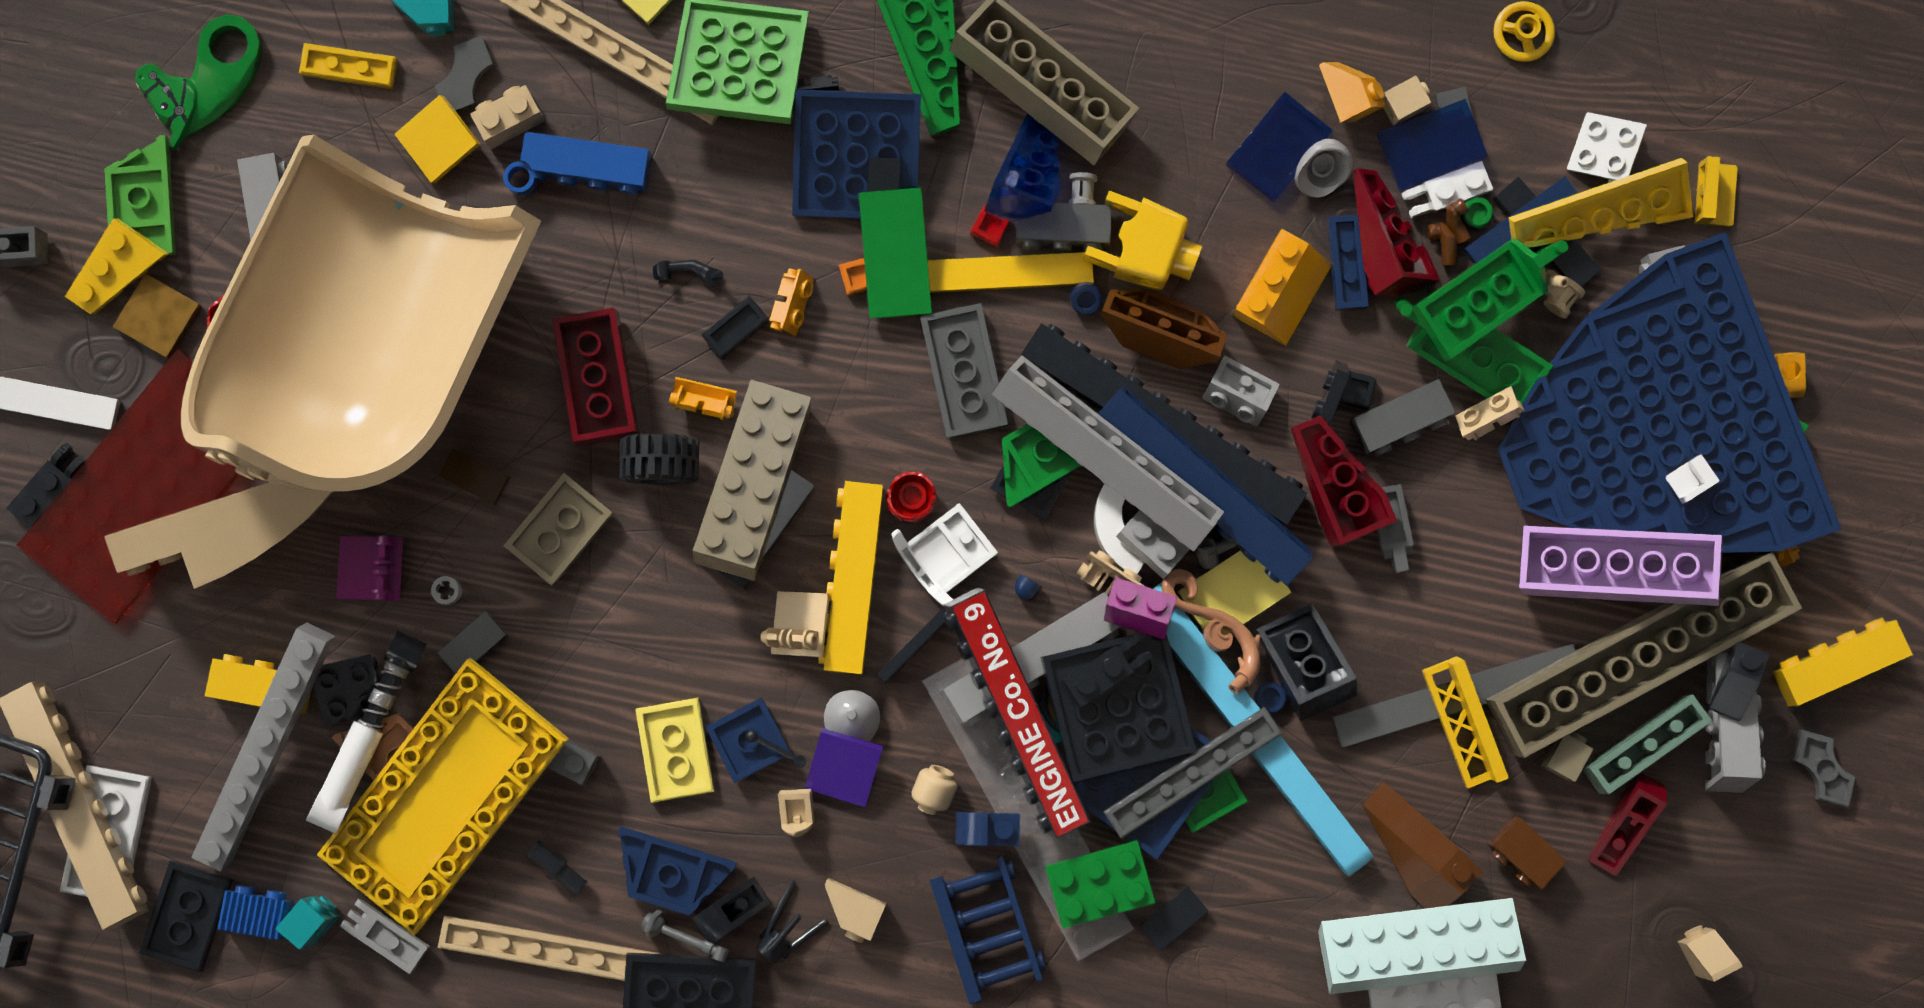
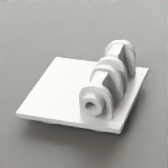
M1587 112L1567 170L1609 179L1608 183L1629 176L1647 125Z

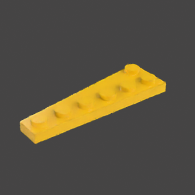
M1680 158L1508 218L1511 239L1516 238L1527 248L1556 243L1560 240L1580 239L1584 235L1591 233L1607 234L1612 233L1613 229L1618 228L1634 229L1639 228L1640 224L1655 222L1656 224L1691 218L1693 217L1688 162Z

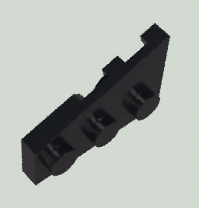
M1335 360L1332 371H1328L1322 386L1325 389L1321 401H1316L1311 418L1321 415L1329 426L1350 374L1346 363Z

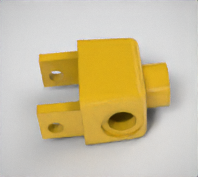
M1109 191L1104 205H1112L1111 209L1134 217L1129 221L1123 222L1118 235L1123 246L1122 255L1117 257L1088 246L1083 260L1115 272L1113 278L1157 291L1164 288L1170 274L1190 280L1202 246L1184 239L1189 225L1188 219L1144 197L1141 203Z

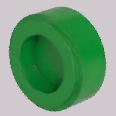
M1473 197L1465 202L1469 210L1460 217L1466 227L1481 229L1491 221L1493 208L1489 201L1482 197Z

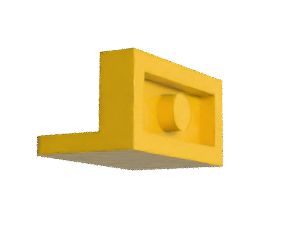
M1707 156L1699 163L1694 224L1723 227L1733 225L1738 169L1736 165L1720 164V157Z

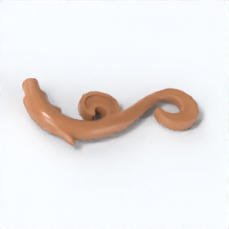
M1172 570L1163 579L1162 592L1177 596L1174 587L1176 584H1182L1188 591V600H1193L1198 592L1197 581L1192 573L1187 570ZM1177 596L1176 608L1210 620L1204 629L1203 636L1206 644L1216 652L1227 650L1232 645L1233 635L1236 637L1242 648L1243 659L1241 657L1238 658L1240 669L1236 672V678L1229 684L1228 688L1237 695L1245 686L1249 687L1258 675L1261 665L1259 652L1261 636L1257 634L1254 638L1243 623L1221 610L1191 604L1180 600ZM1221 628L1230 631L1231 633H1229L1228 635H1223L1221 633Z

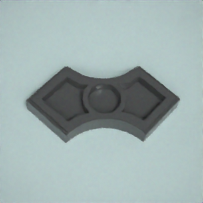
M483 36L453 46L455 53L453 68L445 80L435 85L438 96H445L457 113L476 106L475 89L477 83L484 73L495 67Z
M1799 730L1792 761L1802 765L1812 776L1816 791L1815 800L1849 808L1857 777L1845 772L1838 764L1833 752V738Z

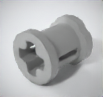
M1082 172L1070 174L1072 199L1068 203L1096 205V202L1093 200L1094 183L1097 182V175Z

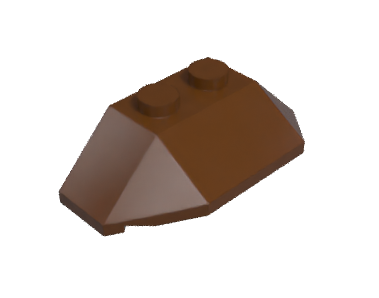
M1145 288L1121 291L1111 289L1101 312L1102 318L1122 347L1178 369L1219 361L1228 336L1223 330L1220 331L1215 322L1203 311Z

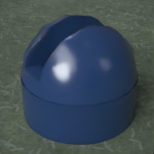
M1020 574L1015 583L1016 595L1023 600L1035 598L1042 588L1041 585Z

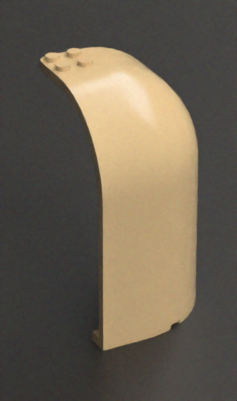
M314 134L302 136L195 356L186 383L181 408V429L184 438L192 446L206 452V458L222 465L226 462L236 467L235 472L246 478L254 480L256 477L286 487L329 492L352 491L378 485L396 477L421 459L434 445L446 427L541 220L516 205L493 208L462 206L460 211L449 209L450 204L448 202L424 193L421 199L404 192L405 185L375 171ZM396 202L404 205L398 210Z

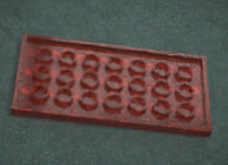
M179 349L166 362L74 474L68 485L16 545L115 624L122 619L166 564L160 566L158 560L150 562L152 568L131 576H128L126 571L117 573L104 536L217 500L239 475L235 472L236 467L226 462L222 465L206 458V452L189 444L183 436L181 429L182 401L194 361Z

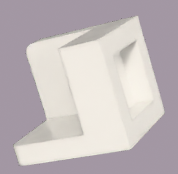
M1702 455L1696 456L1666 476V481L1682 504L1719 482V479Z

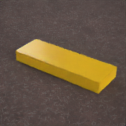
M304 43L299 74L306 77L393 89L398 59L394 56Z

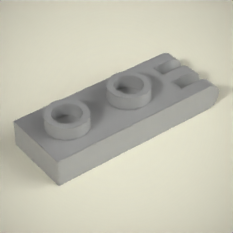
M358 898L355 906L364 911L363 915L351 909L347 916L357 922V924L354 926L350 922L343 920L340 927L407 973H413L430 946Z

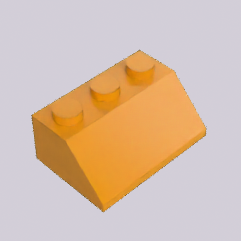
M1281 229L1232 316L1286 346L1331 268V264L1309 243Z

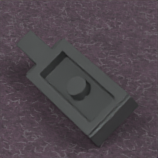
M1398 484L1382 487L1386 492L1397 521L1376 530L1380 550L1383 552L1384 559L1391 558L1394 574L1409 571L1406 555L1413 554L1412 546H1414L1402 486Z

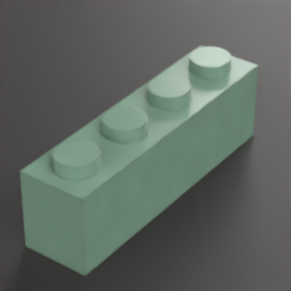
M1694 695L1681 696L1585 764L1582 770L1599 794L1609 795L1708 725L1712 720Z

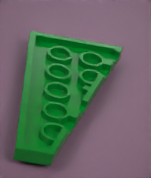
M876 0L913 94H921V114L930 137L932 138L960 127L956 56L949 51L955 36L953 0Z

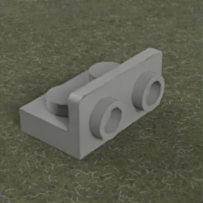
M1224 355L1202 398L1214 407L1223 409L1238 417L1241 421L1258 426L1280 384Z

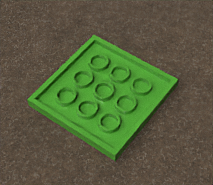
M685 0L666 99L667 110L791 124L809 11L720 0Z

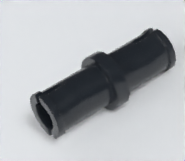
M538 841L526 855V857L534 861L548 874L546 876L548 879H555L572 893L574 897L588 882L566 864L567 860L564 857L560 859L545 847L541 841Z

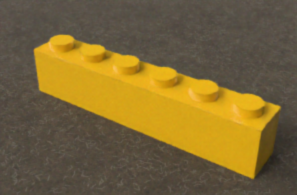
M845 481L844 489H838L837 507H842L841 520L835 519L833 538H838L837 551H831L829 569L835 570L834 582H828L826 594H830L831 610L830 614H827V645H824L823 657H819V664H824V671L863 675L884 490L883 485Z

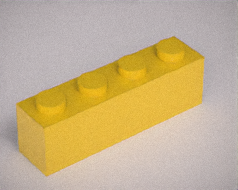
M1883 617L1865 624L1867 629L1858 634H1856L1855 630L1846 632L1836 637L1838 643L1829 647L1826 643H1822L1808 649L1810 655L1799 659L1796 655L1779 662L1781 668L1772 671V674L1787 706H1799L1913 655L1897 620L1884 621Z

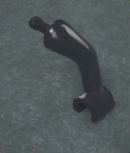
M693 259L674 262L664 260L653 266V278L656 281L670 280L671 273L674 272L693 273L712 287L720 285L723 279L722 271Z

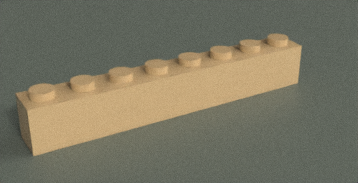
M30 682L1 697L0 706L15 738L39 745L48 752L52 761L51 775H67L76 778L68 810L48 811L102 930L115 929L149 911L146 905V893L141 886L136 884L132 875L134 873L133 865L120 849L121 839L117 831L111 828L106 818L108 815L107 808L97 798L93 787H95L94 780L81 764V752L78 746L70 740L67 733L69 729L68 723L58 713L54 705L56 698L53 691L45 683ZM23 754L33 779L36 781L39 769L38 761L31 756Z

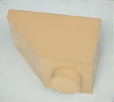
M828 878L825 888L840 927L847 930L845 936L859 943H863L864 938L870 941L887 903Z
M1700 925L1684 933L1686 938L1678 941L1697 977L1715 982L1743 967L1739 959L1715 929L1703 928Z

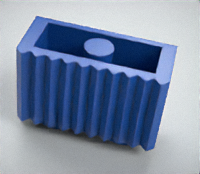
M236 885L235 890L225 891L218 924L219 930L276 940L286 939L275 928L292 910L295 904V900L286 899L287 893L267 890L266 895L254 893L255 887Z

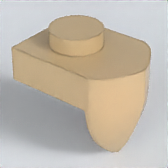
M780 790L778 799L782 830L792 837L802 836L812 828L815 822L812 790Z

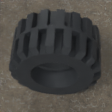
M635 434L620 439L619 478L628 483L643 485H684L698 481L700 442L693 437L676 434Z

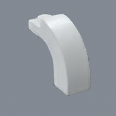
M1104 484L1094 508V529L1097 541L1102 551L1115 560L1114 566L1121 571L1128 568L1138 574L1145 562L1116 537L1125 527L1122 520V506L1125 498L1113 488Z

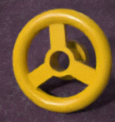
M1516 2L1505 7L1497 16L1494 23V39L1500 51L1507 57L1520 62L1534 61L1544 56L1551 48L1555 37V26L1551 16L1543 7L1532 2ZM1518 11H1529L1535 14L1522 15L1516 23L1506 21L1511 14ZM1543 21L1546 30L1545 39L1542 45L1535 50L1532 40L1539 34L1541 30L1540 22ZM1521 27H1527L1530 30V33L1525 34L1521 30ZM1503 31L1515 34L1516 38L1522 41L1524 52L1512 49L1506 43Z

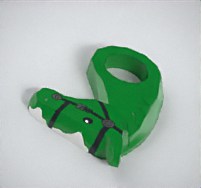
M226 14L211 19L201 30L196 65L191 78L168 75L153 63H147L136 71L134 81L148 101L158 119L172 133L169 143L170 149L175 151L188 135L199 132L228 113L239 102L254 81L262 57L263 44L259 32L243 17ZM228 30L243 32L248 42L247 51L244 56L233 63L218 61L213 52L214 42L217 37Z

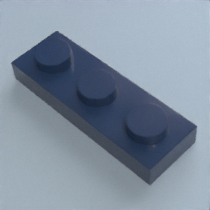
M1358 215L1329 216L1326 220L1335 311L1366 309L1369 307Z

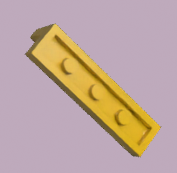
M1456 656L1423 669V676L1465 787L1471 788L1491 779L1496 783L1508 779V774L1465 660ZM1445 669L1449 670L1452 678L1447 691L1437 688L1432 677L1433 674ZM1454 688L1456 689L1458 696L1452 694ZM1438 692L1445 695L1442 701ZM1450 697L1461 702L1463 709L1458 720H1454L1446 714L1445 708ZM1465 717L1467 718L1469 726L1463 723ZM1450 722L1456 724L1453 730ZM1461 727L1472 731L1474 739L1469 750L1458 746L1456 737ZM1476 747H1478L1480 755L1474 753ZM1461 751L1467 753L1465 759H1463ZM1472 756L1483 761L1487 772L1470 778L1467 767Z

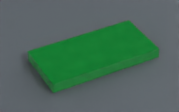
M922 188L859 193L869 319L932 313Z

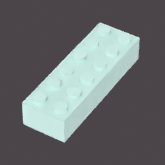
M1513 898L1321 921L1318 931L1329 994L1516 972L1521 970L1526 961Z

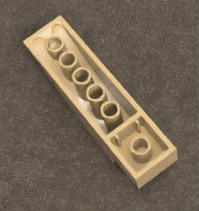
M269 482L104 537L117 573L126 571L128 576L152 568L150 562L158 560L161 566L183 558L193 588L195 589L227 575L286 538L314 515L333 492L286 487Z

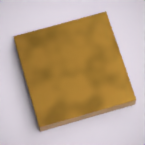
M145 273L113 327L170 359L202 305Z

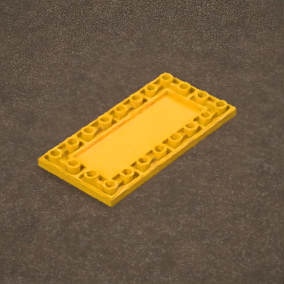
M468 658L348 813L336 834H332L317 856L415 936L569 738L472 658Z

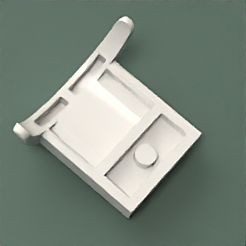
M960 503L908 543L899 529L892 533L894 545L906 565L927 592L942 606L953 600L947 592L998 554Z

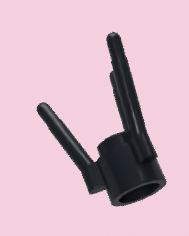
M790 881L766 928L759 935L762 941L757 945V949L773 963H776L780 957L786 959L794 949L828 924V920L823 919L788 946L787 944L790 940L787 938V935L801 920L800 914L795 915L781 932L777 929L772 932L796 885L795 881Z

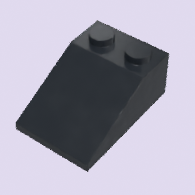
M1313 604L1256 629L1257 634L1261 636L1260 641L1280 685L1285 690L1286 697L1300 721L1357 696V678Z

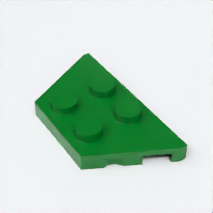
M1028 424L1002 438L1006 505L1009 509L1081 467L1073 457L1060 447L1055 446L1047 437Z

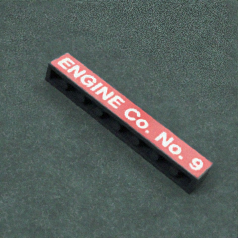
M976 588L943 604L947 612L943 614L944 620L951 632L956 631L960 640L956 644L958 651L964 661L969 660L973 669L970 672L971 679L978 690H983L987 699L983 702L985 710L991 719H996L1000 727L996 731L997 736L1004 748L1009 747L1013 756L1010 759V764L1018 777L1022 776L1026 787L1023 788L1024 795L1029 804H1035L1039 815L1036 816V820L1041 831L1058 839L1089 823L1090 819L986 591Z

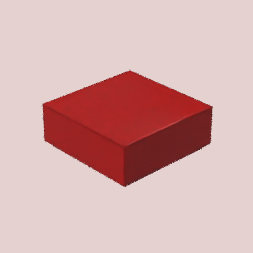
M984 205L970 234L998 248L1012 218Z

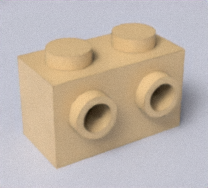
M526 85L511 87L503 93V97L493 102L492 100L482 102L475 108L476 111L470 113L483 140L490 149L545 122L538 105Z

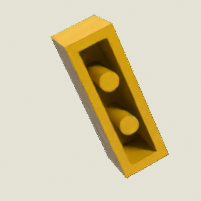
M224 654L223 660L212 658L205 696L261 706L277 670L273 669L274 663L255 660L254 665L242 663L243 657ZM311 691L300 714H307Z

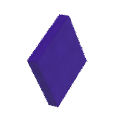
M822 728L805 789H811L813 792L866 807L883 746Z

